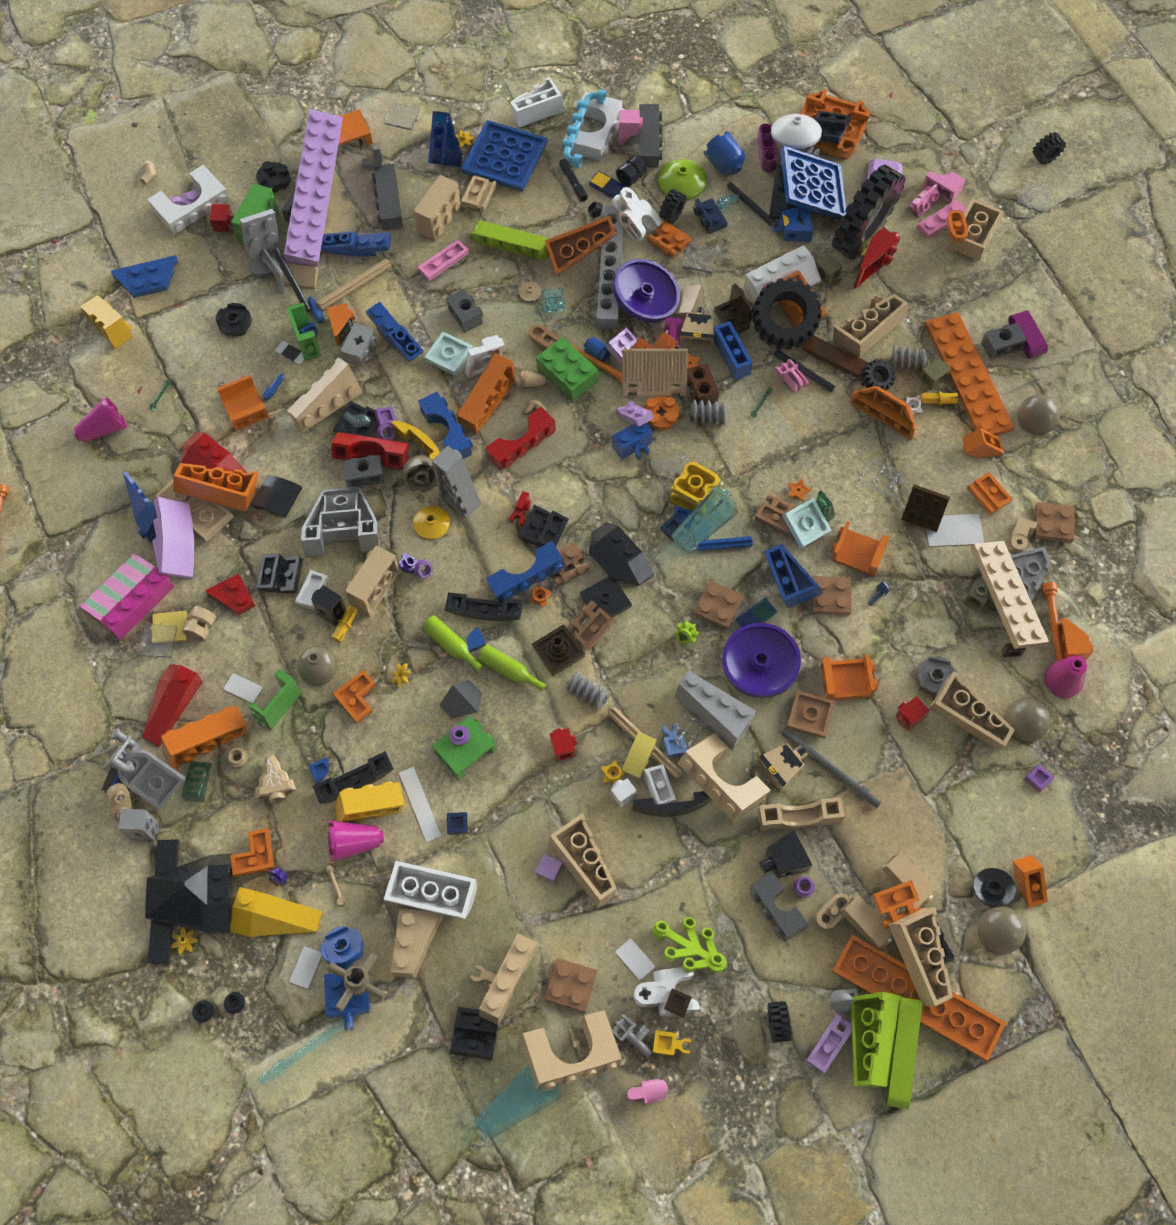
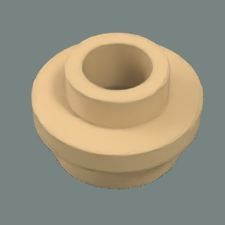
M242 748L232 749L227 756L228 763L235 768L245 765L248 759L246 751ZM236 756H241L239 761H235Z

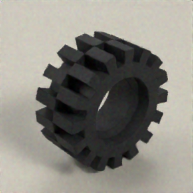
M1056 132L1049 133V136L1045 135V138H1041L1040 142H1037L1036 146L1033 147L1032 153L1040 164L1051 163L1052 160H1056V157L1061 155V152H1064L1066 143Z
M674 189L669 191L668 196L666 195L665 200L662 202L663 205L660 207L659 217L672 224L676 222L686 204V195Z
M875 359L862 369L860 380H863L861 385H866V388L878 386L886 391L894 384L896 376L892 375L895 374V371H891L893 367L891 365L888 367L887 361L883 363L882 359L879 361ZM873 371L878 372L882 376V382L874 379Z
M786 1001L768 1003V1022L773 1043L791 1041V1021Z

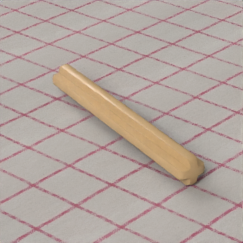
M388 259L382 260L317 301L318 307L321 310L326 309L391 268L390 261Z
M616 707L609 711L608 715L635 740L638 732L641 731ZM655 746L650 756L659 765L663 764L665 770L675 780H679L684 773Z

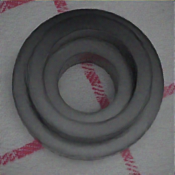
M596 201L592 202L587 210L591 218L599 217L601 212H603V204Z
M239 992L228 994L224 1000V1008L231 1014L240 1013L246 1005L245 997ZM234 1000L239 1001L236 1007H232V1002Z
M199 1001L192 1009L193 1018L200 1023L209 1021L214 1015L213 1005L208 1001ZM206 1008L207 1013L201 1016V1010Z

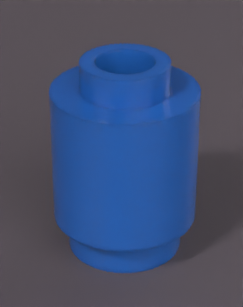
M596 337L586 340L584 351L602 362L606 361L610 355L609 350L605 347L606 345Z

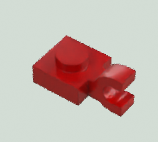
M522 491L515 505V511L509 517L510 523L519 518V526H524V514L530 510L532 504L528 492Z

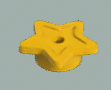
M617 761L608 766L601 767L605 774L603 783H616L620 780V777L626 774V772L620 769Z

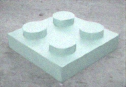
M442 332L424 359L426 362L455 376L467 360L468 350H471L473 346L448 333Z
M814 498L782 515L800 548L832 531Z

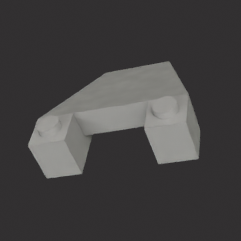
M360 486L322 490L302 527L301 543L305 557L324 556V544L329 542L359 540L361 552L373 551L376 545L380 547L378 523Z

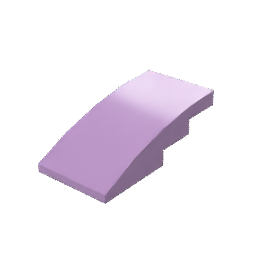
M157 497L154 500L157 518L153 520L156 538L152 540L159 574L191 579L193 578L194 533L189 503Z

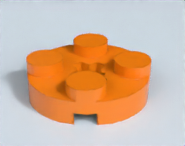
M657 396L646 401L644 409L651 411L654 419L646 422L647 425H651L655 430L664 431L672 428L673 424L677 423L679 407L674 398ZM664 411L665 413L663 416H660L657 412Z

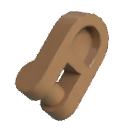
M536 324L529 329L530 340L542 347L543 350H546L560 339L557 334L542 325Z

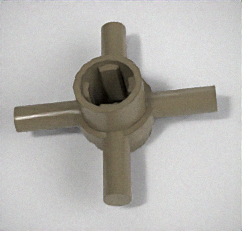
M371 952L362 967L353 966L347 971L334 963L329 965L328 971L344 979V986L346 988L345 993L335 1006L339 1011L344 1010L353 995L359 996L365 992L381 1001L384 1000L386 993L371 985L368 975L369 970L378 958L375 953ZM360 978H362L359 984H354L351 982L352 980L357 982Z

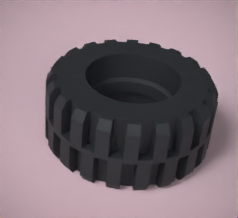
M788 277L786 281H783V278L777 279L775 283L772 281L768 283L766 288L760 291L759 296L756 298L752 322L755 324L754 329L756 332H759L761 340H767L766 344L769 346L772 344L776 345V349L786 347V350H790L793 346L796 348L802 346L803 343H807L815 334L822 316V310L820 309L822 305L821 300H817V292H812V287L809 284L803 285V281L800 279L795 282L793 278ZM780 300L795 302L803 311L802 322L793 328H784L777 325L770 315L772 305Z

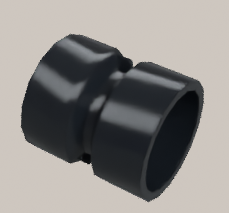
M633 155L616 170V176L624 186L631 187L647 172V166L639 156Z

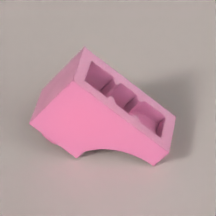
M620 110L618 146H625L628 138L633 135H639V128L643 126V117H640V110Z
M930 171L926 175L923 187H933L937 184L939 197L952 203L962 192L966 180L952 171L945 175L935 174Z

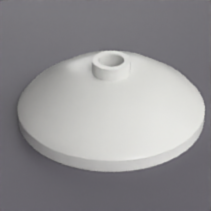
M803 114L782 116L771 127L772 138L778 144L793 149L807 148L816 144L820 140L822 132L821 126L817 121Z

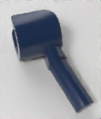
M885 581L877 585L876 588L879 592L868 602L870 606L881 596L888 594L889 586Z

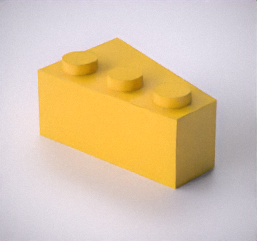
M97 295L81 306L85 317L115 349L132 338L130 333L131 327L110 306L107 300H103Z
M388 781L378 786L370 784L360 789H343L338 795L334 810L337 821L352 822L356 820L357 824L363 823V818L375 816L377 819L402 811L405 803L400 783Z

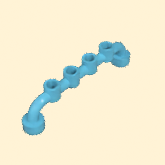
M599 89L598 92H591L584 97L583 101L578 100L576 110L579 112L573 113L572 123L574 125L568 126L567 136L569 138H564L562 142L563 155L568 162L572 163V167L580 168L583 156L576 153L574 156H571L570 152L573 150L574 141L578 137L579 128L583 124L589 102L592 99H597V103L604 104L607 95L606 90Z

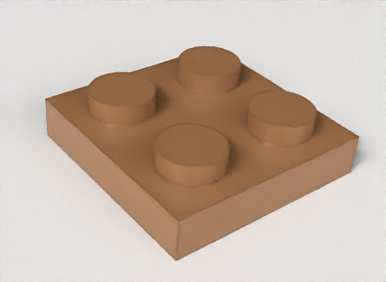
M1037 502L1035 505V522H1037L1034 530V538L1072 543L1074 541L1075 507Z
M813 576L812 579L820 586L823 594L812 598V614L851 615V577Z
M709 580L693 615L728 630L744 599V595Z
M797 690L787 728L825 739L835 700Z
M557 958L545 1001L585 1013L598 970Z

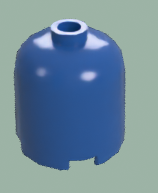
M725 131L722 136L718 134L706 145L708 149L703 151V154L720 174L728 176L737 174L742 170L745 162V153L730 132Z

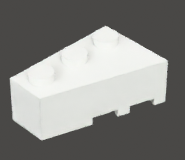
M550 77L546 78V82L539 86L537 84L534 86V90L531 92H525L510 102L512 116L518 127L526 126L527 124L564 112L562 94Z

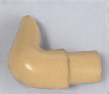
M533 399L528 403L523 413L528 414L534 408L537 410L540 407L546 412L548 409L540 401Z

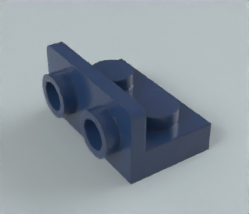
M699 198L695 199L693 206L694 214L700 218L702 227L706 228L709 234L727 227L728 223L713 198L701 202Z

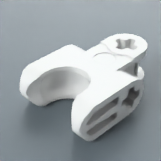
M625 187L620 191V195H616L613 198V205L620 213L618 217L619 222L632 240H642L646 234V229L653 231L661 225L659 216L646 200L639 201L632 189Z
M682 967L653 972L655 982L639 984L634 992V1001L637 1006L641 1008L658 1006L659 1016L675 1015L664 1010L672 988L675 989L679 982L690 980L695 974L694 971L691 973L685 972ZM642 991H646V994L649 995L647 1000L640 996ZM691 999L686 1014L695 1013L700 1009L699 1003L696 1000Z

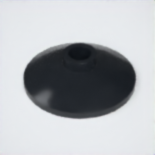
M987 868L980 871L973 882V890L976 897L990 907L1006 906L1014 899L1016 894V886L1012 877L998 868ZM990 889H995L997 893L991 892Z

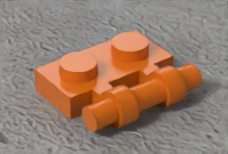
M666 220L654 231L656 237L651 234L647 237L652 246L660 248L664 254L670 255L673 258L678 254L675 249L682 252L692 240V237Z
M912 880L872 894L879 915L887 913L889 916L888 919L882 921L884 929L890 928L889 924L922 909L921 907L914 909L912 904L920 900ZM904 906L905 913L897 915L895 909Z

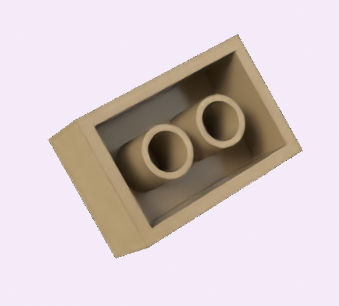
M442 175L437 178L413 211L417 233L434 241L442 234L446 224L451 222L452 216L461 207L458 182Z
M972 198L964 213L968 227L967 238L963 242H955L951 239L948 249L980 261L1001 222L1004 211Z
M377 545L373 551H369L366 561L358 567L356 576L347 583L345 588L351 606L356 607L358 611L369 617L372 615L400 573L396 555Z

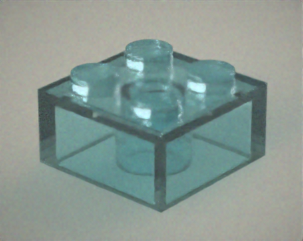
M563 288L541 291L544 313L565 309Z

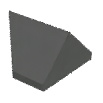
M470 680L452 685L441 701L440 706L452 719L477 713L482 693Z

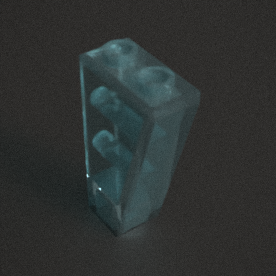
M715 486L671 535L676 544L690 554L699 546L700 542L708 539L732 519L739 511L735 506L736 502L731 498V493L725 488L721 490Z
M527 1064L474 1122L490 1139H493L557 1101L562 1096L559 1092L561 1087L557 1084L555 1088L549 1091H543V1089L536 1091Z

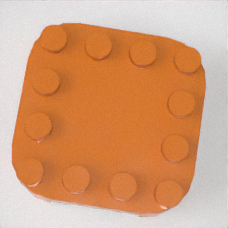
M822 89L819 93L812 95L809 93L800 114L807 115L813 119L819 111L851 116L848 128L839 144L819 140L813 145L814 150L819 149L821 153L845 160L849 159L850 155L856 151L867 127L870 112L863 106L864 102L858 100L857 104L831 97L826 95L827 90Z

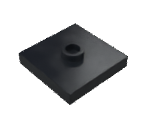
M610 577L580 592V596L586 605L591 600L597 604L592 610L594 613L601 608L611 618L632 607V603L618 582Z

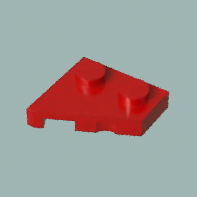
M239 574L205 590L208 596L215 598L238 615L256 607Z

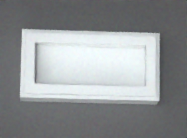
M310 570L295 600V604L314 610L315 607L311 600L312 595L322 585H326L329 579L328 576Z

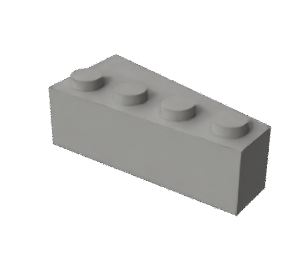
M447 446L432 460L439 496L467 519L481 505V502L461 453Z
M690 671L687 672L679 683L675 697L690 712L696 713L705 726L708 725L712 728L715 734L720 739L722 738L732 751L752 724L756 714L754 709Z

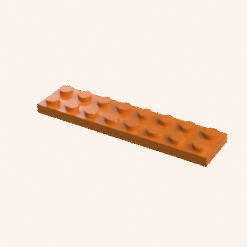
M959 312L926 320L924 325L941 361L945 362L951 369L949 378L974 430L982 428L995 436L1013 431L1015 427Z
M853 934L850 936L832 973L868 994L886 992L920 1000L905 964ZM952 992L953 998L937 1006L922 1005L920 1024L985 1062L989 1060L1007 1023Z

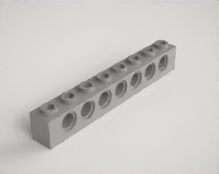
M605 205L604 212H601L600 218L611 217L617 236L598 248V250H601L597 264H600V268H597L596 274L599 282H596L595 288L598 296H595L594 307H597V311H594L593 321L597 322V329H618L619 304L614 296L612 284L616 272L622 266L624 228L618 219L620 213L614 205Z

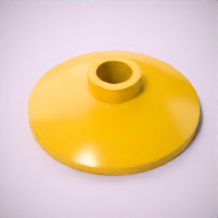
M427 506L416 513L413 519V527L420 537L434 540L446 534L450 527V518L444 509L438 506Z

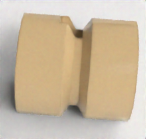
M194 606L189 615L190 620L186 621L182 633L193 640L205 642L209 633L208 628L212 627L216 615L205 608Z

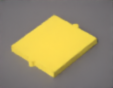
M187 611L153 614V626L151 627L152 643L187 641V636L182 633V629L187 621Z

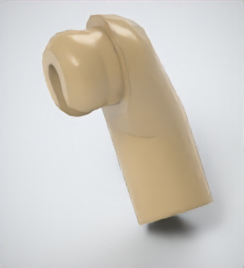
M151 161L143 163L145 174L140 178V181L144 185L156 175L155 166Z

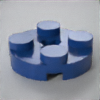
M341 926L327 933L325 936L326 940L320 947L321 954L327 964L334 963L342 968L354 963L363 956L364 943L356 929H348L347 926ZM341 944L346 945L344 949L338 950Z

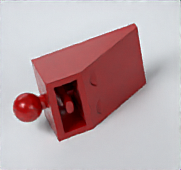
M883 227L872 236L853 286L855 289L884 265L888 266L892 262V256L897 251L896 247L900 242V235L897 232H889Z

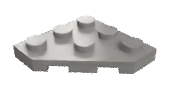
M1045 547L1010 555L1031 602L1051 565V560Z

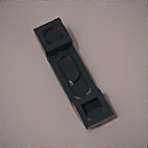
M448 592L445 611L479 620L515 621L521 618L523 601L504 599V602L475 599L468 598L467 594Z
M384 751L368 759V763L335 779L330 777L312 787L321 805L337 800L339 793L343 789H360L365 785L375 783L389 774L394 768L387 752Z
M704 791L693 792V800L660 805H654L653 798L633 800V810L650 816L673 817L694 812L710 803L712 799Z

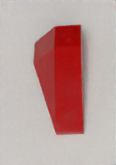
M170 664L159 679L142 736L143 739L158 747L162 745L161 736L173 728L203 683L198 673L182 665Z

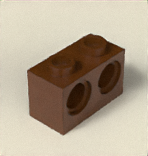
M708 363L687 368V387L691 389L690 396L692 401L696 400L697 405H699L700 401L703 400L704 406L708 401L711 404L715 403V401L718 402L719 391Z

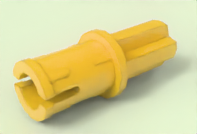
M938 391V393H922L920 399L922 404H937L938 406H941V404H957L958 398L956 397H958V394L942 393L941 391Z
M349 605L342 619L337 621L338 625L331 635L333 640L342 643L347 631L352 628L351 623L358 612L356 607Z

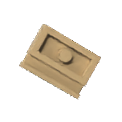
M473 175L461 200V204L485 211L496 188V182H490L488 179Z

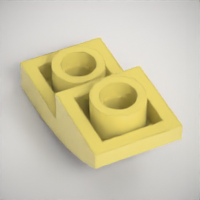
M638 732L622 771L640 779L649 762L648 759L657 743V739Z

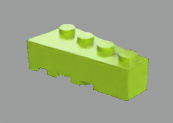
M879 992L852 997L851 1020L855 1087L869 1089L889 1087L901 995Z

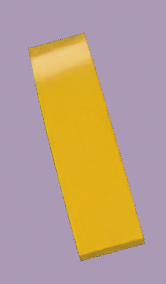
M394 420L392 422L395 433L402 440L408 442L412 438L429 454L430 459L433 460L440 454L433 441L422 431L401 421Z

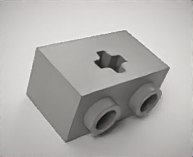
M356 323L353 324L340 351L343 361L363 367L365 361H368L372 347L377 342L373 328Z
M121 809L118 829L129 840L154 841L155 834L159 830V824L147 810Z

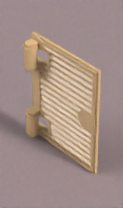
M622 349V396H628V394H637V396H671V394H680V396H687L688 349ZM628 384H637V386H628Z

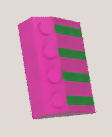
M134 553L80 605V608L117 639L121 640L175 586L167 575L159 574L156 566Z

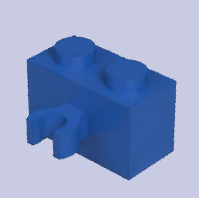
M647 423L639 427L632 424L612 435V447L622 460L633 453L640 460L641 454L639 452L644 451L646 455H649V448L647 446L652 443L653 431Z

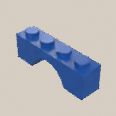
M435 392L418 400L420 411L427 423H439L449 430L447 437L443 440L444 449L449 446L453 450H458L462 455V459L471 456L472 442L469 437L466 438L464 436L462 425L456 423L454 412L448 410L445 398L440 397L439 393Z
M551 541L536 550L535 562L528 571L521 574H511L501 569L486 579L497 599L503 602L504 599H512L513 595L528 590L536 582L544 581L552 573L560 572L566 564L555 544Z

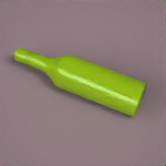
M435 615L426 620L422 627L426 634L452 657L463 659L477 671L481 670L483 665L469 653L468 645Z
M488 644L481 650L478 661L516 683L525 682L541 691H544L546 688V684L529 674L525 665Z

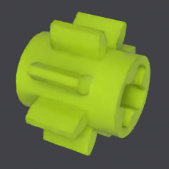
M688 620L684 624L679 623L676 626L678 630L673 633L677 638V642L683 643L685 646H687L689 641L693 644L697 640L695 637L699 634L695 628L696 624H691Z

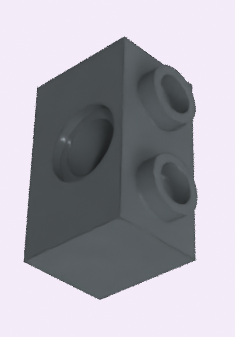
M465 289L446 298L448 310L464 333L483 324L481 308L474 304L475 301L472 295H468Z
M1018 323L1005 325L996 330L987 331L981 344L990 360L1023 350L1027 339Z
M369 455L365 458H351L343 461L348 487H364L385 483L380 455Z

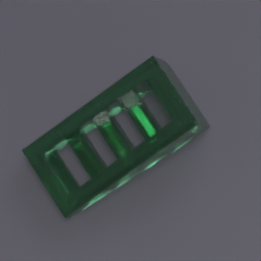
M822 490L819 491L816 503L828 522L835 518L833 504Z
M191 761L181 795L184 801H205L211 763ZM195 767L205 768L204 771H195ZM194 775H203L202 778H193ZM192 782H201L200 785H192ZM191 789H199L198 792H191Z

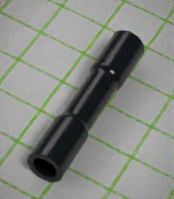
M565 158L560 160L559 166L571 183L580 202L586 201L588 195L578 181L572 166Z

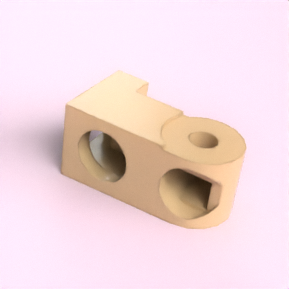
M1018 517L1008 544V551L1011 554L1024 552L1028 545L1027 536L1033 534L1037 522Z

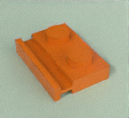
M990 472L975 480L974 483H970L967 487L969 492L990 516L1010 504L1013 500Z

